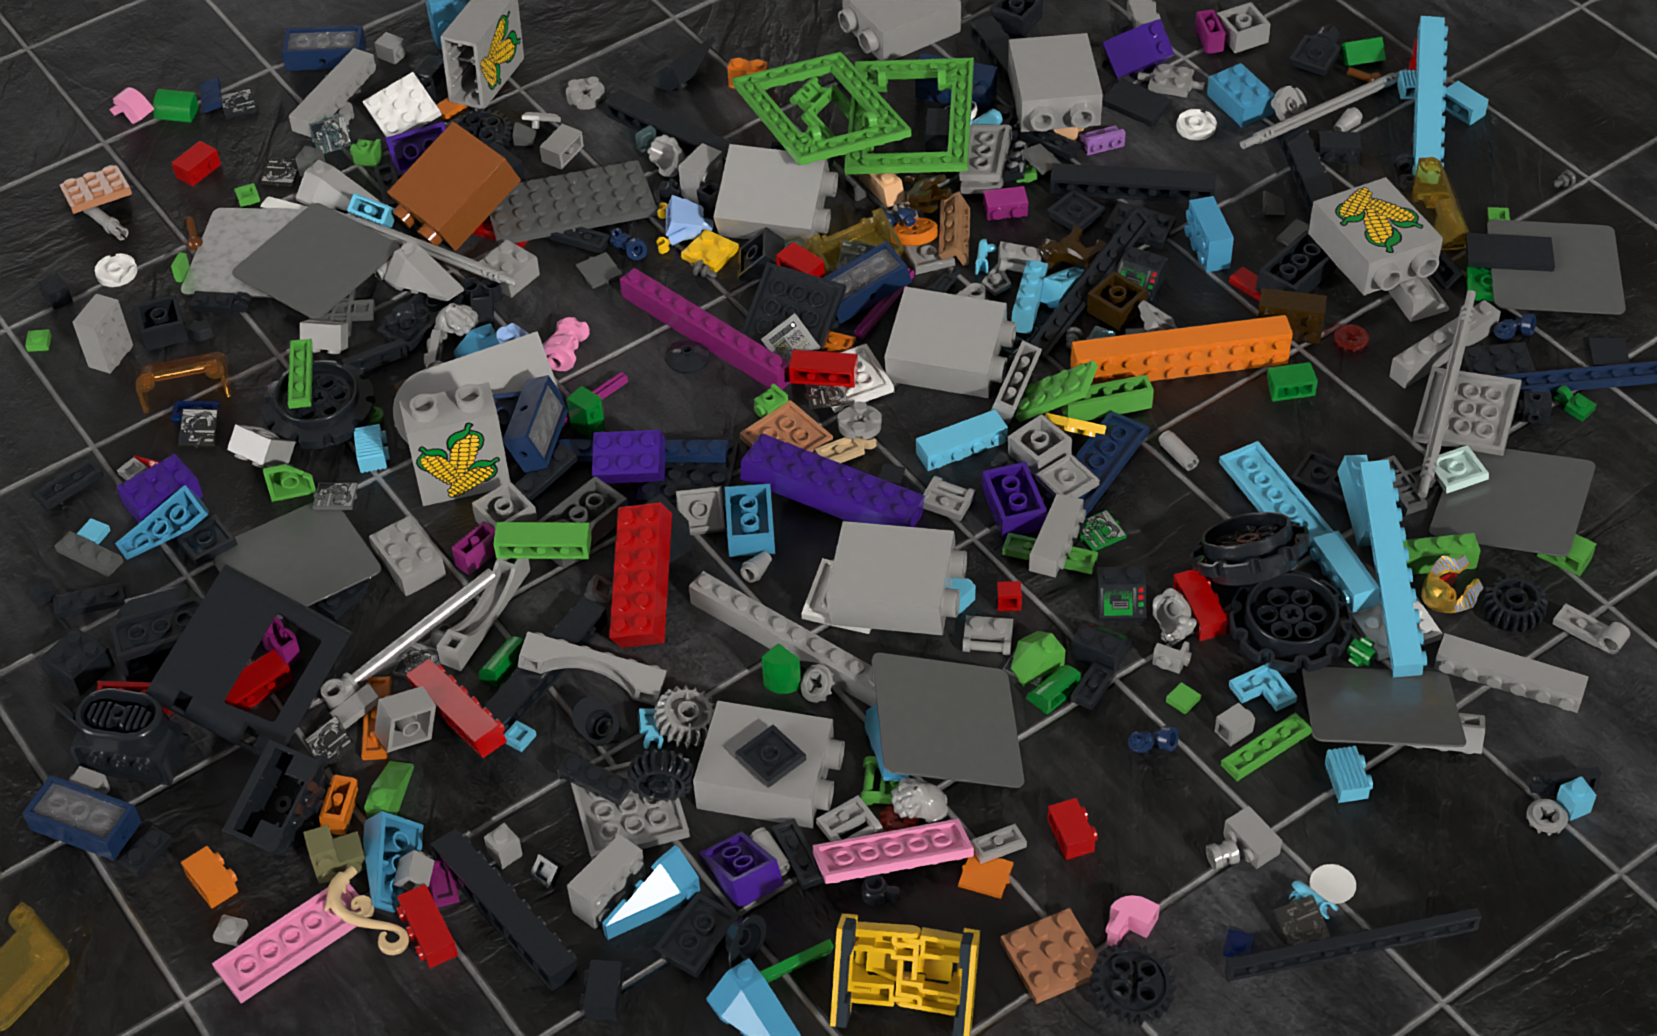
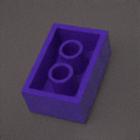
M660 430L594 433L592 476H596L604 483L664 481L666 438Z
M176 454L116 486L122 504L138 523L143 521L184 485L191 489L199 498L203 497L198 479Z
M1022 462L982 471V490L1002 539L1007 538L1008 533L1021 535L1041 530L1047 517V510L1027 463Z

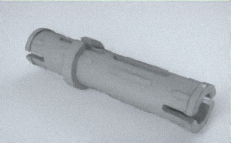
M97 206L83 211L102 225L107 233H112L119 240H124V237L120 234L125 237L128 236V230L121 226L116 218L108 216Z

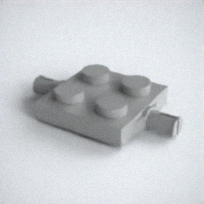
M1156 64L1151 74L1141 72L1138 74V80L1148 81V90L1155 93L1187 98L1188 92L1191 89L1203 91L1205 82L1193 81L1194 69H1188L1187 67Z

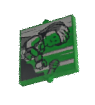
M1107 510L1084 519L1083 523L1079 522L1078 535L1080 541L1084 542L1090 551L1100 550L1125 539L1127 536L1119 526V521H1115Z

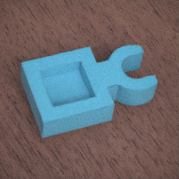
M639 709L638 711L639 733L646 734L643 743L645 749L649 748L650 741H655L658 749H661L663 744L661 730L656 729V722L653 717L654 709Z

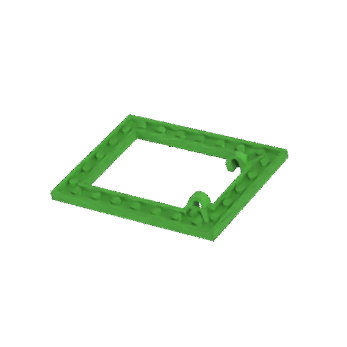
M842 52L732 78L734 88L799 166L911 137L910 127ZM832 72L866 111L862 116V125L868 128L822 140L818 125L810 126L806 132L800 133L765 90L795 81H803L815 76H823Z
M974 58L855 62V68L877 92H887V83L890 79L938 78L939 90H952L948 152L867 154L868 148H866L865 150L846 154L845 175L968 171ZM853 96L851 99L848 133L868 128L862 125V116L866 111Z

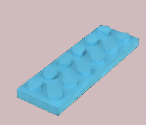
M1259 441L1220 456L1219 463L1259 512L1281 513L1288 516L1291 521L1299 522L1301 526L1308 528L1311 545L1307 548L1312 546L1314 537L1334 532Z

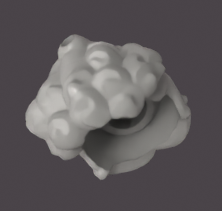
M667 135L656 137L651 142V147L647 150L650 161L659 167L658 172L663 176H676L679 172L678 166L685 160V154L682 148L678 146L675 138H669Z
M451 303L438 313L434 329H441L444 340L447 338V333H456L459 336L468 334L478 324V314L467 305Z
M1168 588L1163 594L1157 595L1154 598L1152 605L1153 616L1158 621L1162 630V640L1171 643L1178 642L1193 632L1197 621L1191 617V608L1181 593L1175 589Z
M903 778L898 788L892 791L893 797L891 802L894 806V812L899 814L901 818L907 816L911 819L913 817L923 818L928 823H936L942 821L947 815V797L934 784L922 783L912 778Z

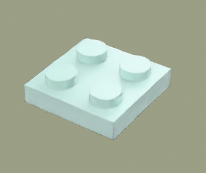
M1466 445L1440 454L1434 477L1447 494L1488 480L1489 473L1470 447Z

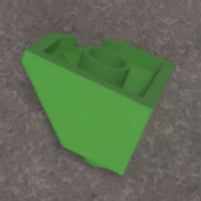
M288 463L263 468L272 502L316 493L313 476Z
M1036 631L1018 640L1011 670L1025 687L1031 684L1033 680L1043 675L1045 677L1063 666L1066 650L1052 633Z

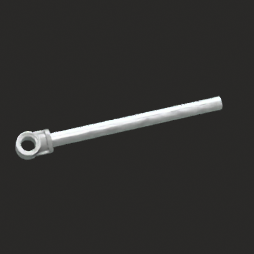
M487 569L350 675L346 672L340 679L326 681L321 687V694L328 708L332 711L360 690L361 684L497 580L495 574L490 569Z

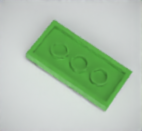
M1093 360L1080 363L1074 368L1063 370L1059 374L1051 377L1047 376L1041 381L1028 384L1018 404L1015 418L1022 422L1086 397L1098 365Z

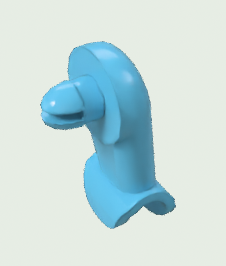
M990 109L974 120L973 118L971 124L1000 125L1002 115L1000 111Z
M986 239L979 241L975 275H978L979 271L988 273L987 252L997 250L996 245L987 244Z
M1296 880L1291 884L1295 889L1289 896V900H1292V903L1298 902L1302 897L1307 901L1313 900V903L1319 907L1320 913L1326 919L1330 918L1327 914L1328 907L1331 906L1335 911L1339 909L1336 904L1327 901L1302 881Z

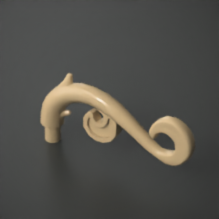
M350 866L344 872L336 874L328 886L324 910L328 911L331 908L334 914L341 920L357 927L394 931L400 937L399 940L395 943H390L385 938L387 933L385 931L381 932L378 937L379 949L387 955L402 953L409 943L408 932L396 924L370 919L375 907H372V901L368 896L360 895L352 899L351 911L344 906L341 900V893L345 894L347 892L346 886L350 883L349 880L357 874L356 869ZM356 909H360V910H361L360 912H352V911H355Z

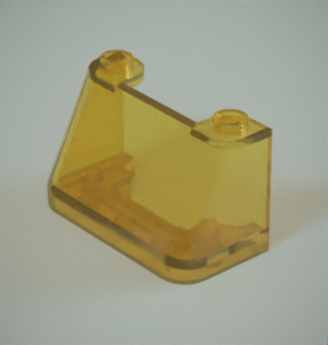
M1435 157L1419 158L1412 191L1414 202H1418V199L1426 203V208L1435 207L1437 216L1434 229L1443 237L1441 250L1466 248L1465 235L1470 233L1456 192L1442 163Z
M882 207L872 211L873 217L863 218L859 224L827 237L825 234L820 237L818 234L809 238L805 249L824 261L825 276L838 269V262H840V258L843 255L854 256L847 257L848 263L858 256L856 254L843 253L841 250L862 255L858 248L852 249L849 246H843V243L851 245L860 243L858 246L867 244L877 247L887 241L899 257L903 254L905 249Z
M23 902L9 915V924L17 932L0 948V1031L9 1028L66 969L70 962L69 954L36 912Z

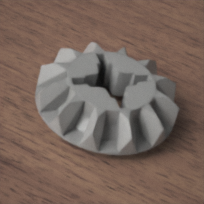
M816 664L809 667L803 674L801 692L808 701L814 703L826 701V696L832 694L830 690L832 685H835L832 681L834 674L830 672L828 667ZM814 679L820 680V683L822 684L821 688L817 687V684L814 681Z
M1539 799L1529 805L1526 819L1529 820L1530 827H1535L1538 833L1546 832L1550 836L1552 833L1559 834L1566 828L1568 814L1565 808L1558 802L1550 799ZM1543 815H1545L1546 817L1551 816V817H1552L1551 822H1549V820H1547V819L1541 820V819H1542V816H1543Z

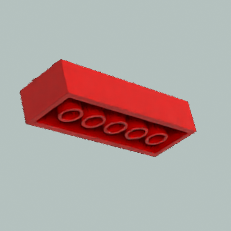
M661 502L618 508L609 638L621 648L663 644L665 642L672 512Z

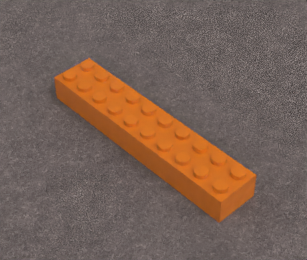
M1286 315L1074 341L1071 348L1070 369L1080 363L1093 360L1098 365L1091 385L1146 374L1150 381L1283 365L1288 364L1293 333Z

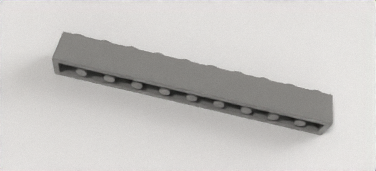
M704 571L689 585L692 605L769 649H772L779 643L797 656L800 666L806 670L816 664L828 667L830 672L834 674L832 677V681L835 683L834 686L871 707L877 703L873 666Z

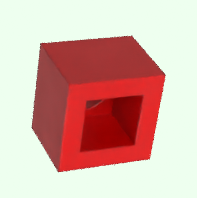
M1021 581L997 582L998 611H1020L1022 605Z

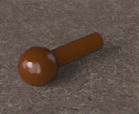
M1351 67L1347 70V75L1362 79L1368 83L1383 77L1378 72L1369 74Z
M188 217L186 218L189 233L187 247L191 251H197V248L202 245L203 240L197 235L194 218Z

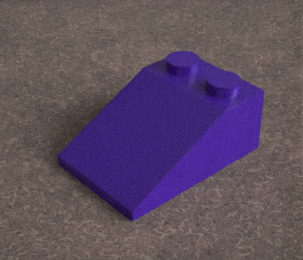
M1160 19L1138 26L1102 43L1116 79L1153 67L1156 64L1167 62L1175 55Z
M742 831L698 853L700 859L728 898L739 907L749 905L755 899L765 894H770L775 889L784 885L777 859Z

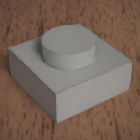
M222 915L213 934L214 941L239 946L248 928L247 920Z

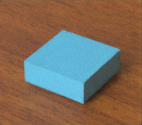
M90 518L77 535L99 544L111 530L109 525Z
M517 720L504 733L507 740L506 744L520 752L537 736L534 729Z

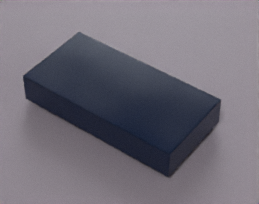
M219 78L201 83V108L204 113L222 107L221 82Z

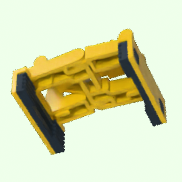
M842 914L836 934L830 1026L847 1027L852 1003L894 1006L896 1002L900 1007L955 1016L953 1036H970L980 930L964 928L963 934L923 927L921 931L919 927L914 925L858 922V915ZM905 960L912 961V972L905 971ZM953 963H957V971L954 972L952 977ZM868 971L879 975H868ZM925 979L949 981V983H948V984H942V983H936V982L926 981Z

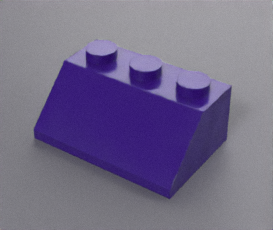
M444 122L386 138L385 144L397 176L403 175L446 129Z

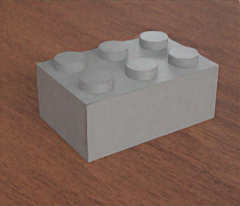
M95 294L73 321L76 334L90 368L111 373L133 346L117 299Z
M410 516L369 536L373 554L405 596L446 576L442 557Z
M620 834L612 840L567 885L572 913L594 929L603 923L623 899H628V896L637 888L635 885L640 879L645 882L646 871L642 849Z

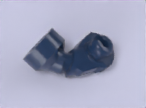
M907 207L897 208L898 210L894 211V213L883 210L876 213V220L881 230L887 232L893 229V224L897 221L904 222L907 227L913 226L916 222L914 218L917 215L916 212Z
M615 228L611 231L609 241L615 248L620 251L626 250L627 255L633 260H640L645 257L647 246L642 239L624 234L620 228Z
M1525 313L1521 318H1515V320L1512 318L1510 320L1505 319L1495 325L1494 333L1502 340L1511 339L1517 330H1520L1523 335L1532 336L1536 327L1535 314Z
M1163 726L1160 730H1155L1153 733L1151 730L1133 732L1128 738V746L1136 753H1148V750L1155 743L1159 745L1161 750L1174 751L1178 744V730L1176 727Z

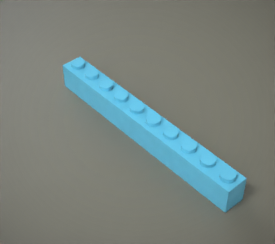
M1421 16L1417 34L1414 165L1412 175L1419 176L1420 181L1437 183L1439 175H1442L1444 170V163L1441 162V159L1444 157V147H1441V143H1444L1445 131H1441V129L1445 125V116H1442V113L1445 112L1446 101H1443L1442 97L1445 98L1446 86L1443 85V82L1445 83L1447 71L1443 70V67L1445 68L1447 63V56L1444 55L1447 50V41H1444V38L1447 37L1448 26H1445V18Z
M1389 460L1360 462V480L1377 584L1380 587V602L1393 678L1422 675L1423 666L1427 665L1426 651H1421L1420 644L1424 643L1423 632L1417 628V623H1420L1419 610L1414 609L1413 605L1416 602L1415 588H1410V582H1413L1412 569L1407 568L1406 562H1409L1408 547H1403L1406 535L1405 528H1400L1399 523L1402 521L1401 507L1397 508L1396 502H1399L1398 488H1393L1392 483L1396 480L1395 470L1390 468Z

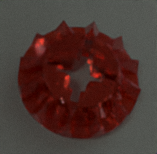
M1343 325L1334 333V342L1337 343V347H1344L1345 351L1348 349L1353 352L1357 349L1363 350L1364 346L1368 345L1369 335L1360 326Z
M886 805L884 811L880 812L879 822L882 825L883 832L915 827L919 824V818L913 817L911 819L908 816L903 817L902 823L900 821L894 822V816L901 818L899 814L894 812V806L889 807Z

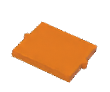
M974 853V856L968 857L966 865L962 866L963 873L958 887L1001 899L1006 884L1010 883L1009 875L1013 862L996 858L981 864Z

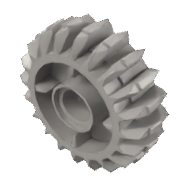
M677 686L673 691L668 689L665 695H661L658 703L655 705L653 717L656 722V729L661 730V736H668V742L676 741L677 746L684 743L686 748H688L692 743L697 747L700 742L705 743L716 704L712 703V697H705V691L698 693L696 687L692 690H688L687 686L682 690Z

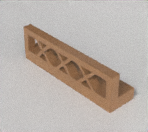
M957 192L948 199L941 200L939 256L944 260L956 255L961 264L965 266L969 264L970 207L962 195Z

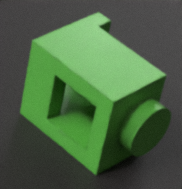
M358 139L356 144H352L350 154L353 156L354 164L377 167L383 156L381 140L368 141Z
M772 384L771 389L754 399L755 413L759 417H765L788 402V395L777 385Z

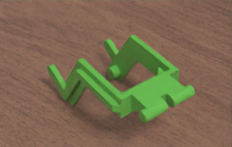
M815 76L811 77L790 98V102L792 104L797 103L804 111L800 118L809 127L818 125L822 140L836 136L817 117V114L830 101H833L845 116L850 119L851 102L835 84L830 88L821 87L818 84V78ZM869 147L867 154H870L874 147Z

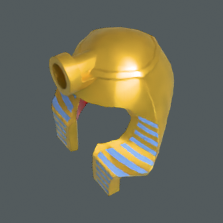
M1465 555L1460 556L1458 559L1442 556L1429 571L1423 583L1421 597L1424 604L1433 611L1457 613L1474 607L1480 591L1484 589L1479 579L1473 580L1466 587L1464 594L1456 597V591L1451 588L1457 579L1456 573H1461L1470 565ZM1448 572H1451V573H1449V574H1447V575H1445V576H1443V577L1440 578L1441 575H1443V574H1445V573H1448Z

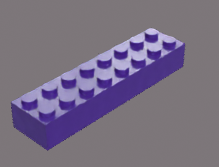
M763 433L741 461V480L754 485L770 484L771 491L848 522L915 527L923 513L925 495Z

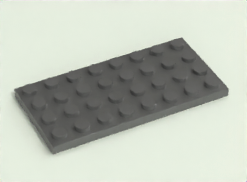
M636 160L520 182L489 215V219L499 246L506 239L512 243L549 237L551 236L550 233L555 232L564 234L565 230L573 229L574 232L576 231L575 228L578 227L590 229L657 216L658 208L640 163Z

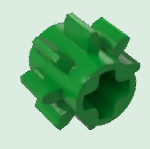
M1362 637L1361 640L1355 638L1347 649V653L1351 656L1349 661L1357 667L1363 664L1366 666L1370 665L1377 655V650L1373 648L1375 642L1367 637Z

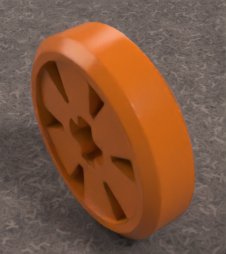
M920 217L915 218L916 222L911 227H907L904 222H899L892 229L893 240L904 246L927 244L938 236L937 223L931 219Z

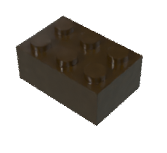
M1262 288L1258 318L1286 315L1293 333L1292 341L1320 344L1327 296Z

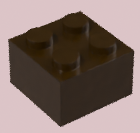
M1113 271L1088 293L1087 312L1121 331L1141 314L1138 305L1143 300L1147 302L1148 290Z

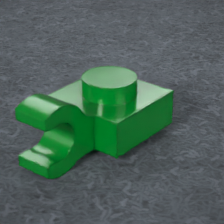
M1562 385L1557 390L1559 394L1554 398L1558 403L1565 405V412L1581 422L1595 410L1597 405L1579 393L1573 396L1571 390L1565 385Z

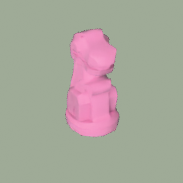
M567 317L557 322L555 333L542 344L551 369L568 371L573 368L576 361L574 350L578 349L579 342L587 339L590 333L586 322H579L574 317Z

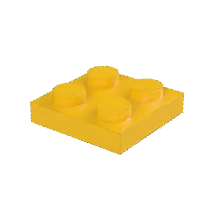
M705 229L681 252V257L683 260L695 264L698 260L702 259L704 262L703 267L709 265V270L717 273L738 252L739 244Z
M1050 413L1045 414V417L1061 430L1095 437L1096 433L1105 435V425Z

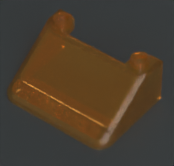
M213 352L149 364L143 367L136 380V391L144 413H149L147 391L154 388L156 381L203 372L209 378H221L226 397H231L226 356L221 352Z

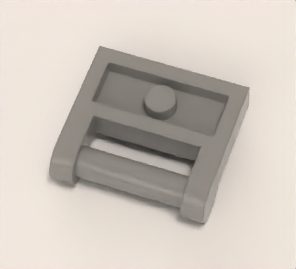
M1000 241L998 248V271L1005 272V270L1024 273L1027 260L1041 262L1039 248Z
M1143 300L1138 305L1141 311L1140 316L1145 322L1144 329L1146 331L1178 329L1172 317Z
M934 476L923 494L925 495L923 509L961 521L970 504L974 502L977 490L972 488L965 489L942 481V478Z
M966 615L963 652L978 650L1003 652V655H1010L1013 619Z
M859 796L816 818L818 827L830 842L842 840L839 836L864 822H867L869 826L846 839L883 832L881 823Z

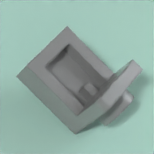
M1185 641L1181 650L1157 643L1154 649L1152 664L1179 674L1183 665L1188 666L1192 653L1189 652L1190 643Z

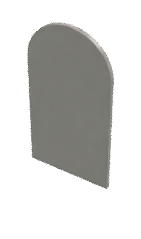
M538 331L433 366L409 377L398 390L393 405L395 427L401 437L408 443L399 401L412 399L420 394L431 395L458 389L466 384L477 385L486 382L490 383L492 395L522 391L526 380L549 375L558 388Z

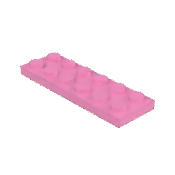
M959 819L813 845V855L825 883L828 884L897 870L912 869L929 864H938L945 861L960 860L974 856V848Z
M348 884L346 886L347 892L345 894L341 893V900L344 906L351 911L352 899L359 896V894ZM328 888L212 963L215 971L240 1003H243L357 927L341 920L334 914L331 908L328 911L324 910ZM356 909L355 911H352V912H360L361 910H360V909Z

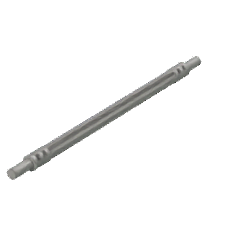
M1399 72L1389 73L1323 104L1256 132L1252 137L1241 141L1240 146L1242 149H1245L1254 144L1259 145L1381 89L1394 85L1398 81Z
M333 209L395 241L401 246L412 241L423 248L432 258L498 283L504 282L514 287L520 285L519 279L506 275L502 270L351 213L345 214Z
M1473 290L1467 292L1465 303L1460 310L1421 468V482L1418 490V496L1421 498L1427 497L1430 481L1434 478L1474 313L1473 304L1476 292Z

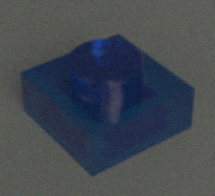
M1229 929L1223 956L1231 958L1235 955H1250L1255 935Z

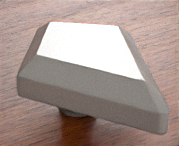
M526 112L522 115V120L531 121V128L539 129V121L561 122V118L556 114Z
M997 264L982 280V285L996 296L1010 288L1011 282L1005 272L998 271Z

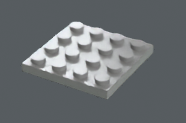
M1431 368L1413 433L1414 442L1428 444L1446 371L1444 368ZM1459 371L1441 446L1458 449L1468 445L1472 451L1503 456L1521 388V380Z
M631 761L604 769L628 780L627 769H629ZM571 783L591 860L619 834L640 849L690 837L679 797H677L676 801L672 799L668 802L665 800L657 802V800L653 799L648 801L647 797L640 798L639 794H635L631 790L619 806Z

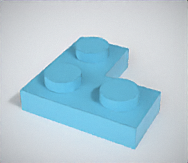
M1269 663L1229 681L1230 689L1241 703L1263 694L1275 711H1278L1297 701L1295 692L1278 671L1269 668Z

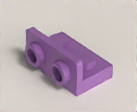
M1115 125L1079 134L1078 141L1088 156L1125 146L1126 132L1124 129L1118 130Z

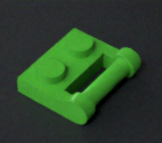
M876 756L865 757L863 764L865 777L860 798L866 805H872L873 803L892 804V791L898 788L900 781H884L881 775L880 792L873 791L875 770L879 767L876 762Z

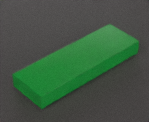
M828 939L760 973L766 982L769 983L830 954L834 946L831 940Z

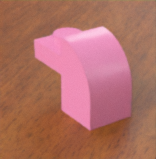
M130 87L125 88L113 98L115 105L109 109L114 116L123 112L132 124L142 120L154 110L152 105L139 91Z
M1133 895L1116 900L1111 906L1110 921L1105 930V933L1108 934L1107 945L1113 947L1116 944L1118 946L1127 930L1147 938L1158 920L1160 905L1146 898Z

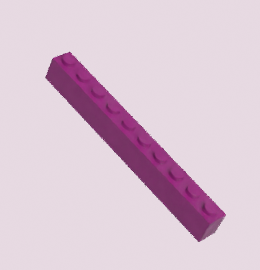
M633 268L620 279L621 292L624 299L692 341L702 344L708 351L770 389L772 384L777 385L781 390L790 384V362L636 268Z

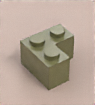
M329 825L303 832L319 884L331 882L336 874L344 872L350 866L356 869L357 874L367 870L358 831L334 839L332 838Z

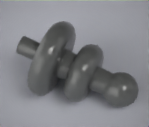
M1565 170L1558 177V180L1554 181L1553 185L1556 188L1560 186H1573L1576 182V176L1572 171Z
M702 259L698 260L696 264L691 263L690 266L694 268V276L701 272V277L709 275L712 279L716 278L717 273L710 271L709 265L703 267L704 262Z
M1069 327L1066 330V347L1068 349L1072 348V342L1080 341L1083 338L1081 329Z

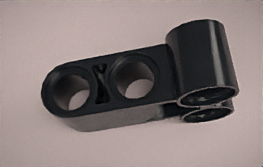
M429 54L414 71V74L431 99L435 101V88L446 75L443 57ZM410 72L402 74L400 79L410 74Z
M476 278L464 279L461 282V286L464 289L462 291L464 301L467 305H471L472 310L478 314L479 322L475 328L491 323L494 329V303H498L503 299L501 283L484 278L482 282H479Z

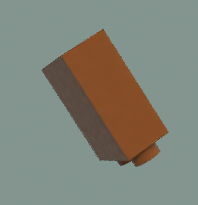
M452 122L387 193L398 205L392 211V214L403 225L411 229L417 222L422 226L417 232L427 243L438 246L443 242L456 252L516 187L521 179L504 157L458 124Z

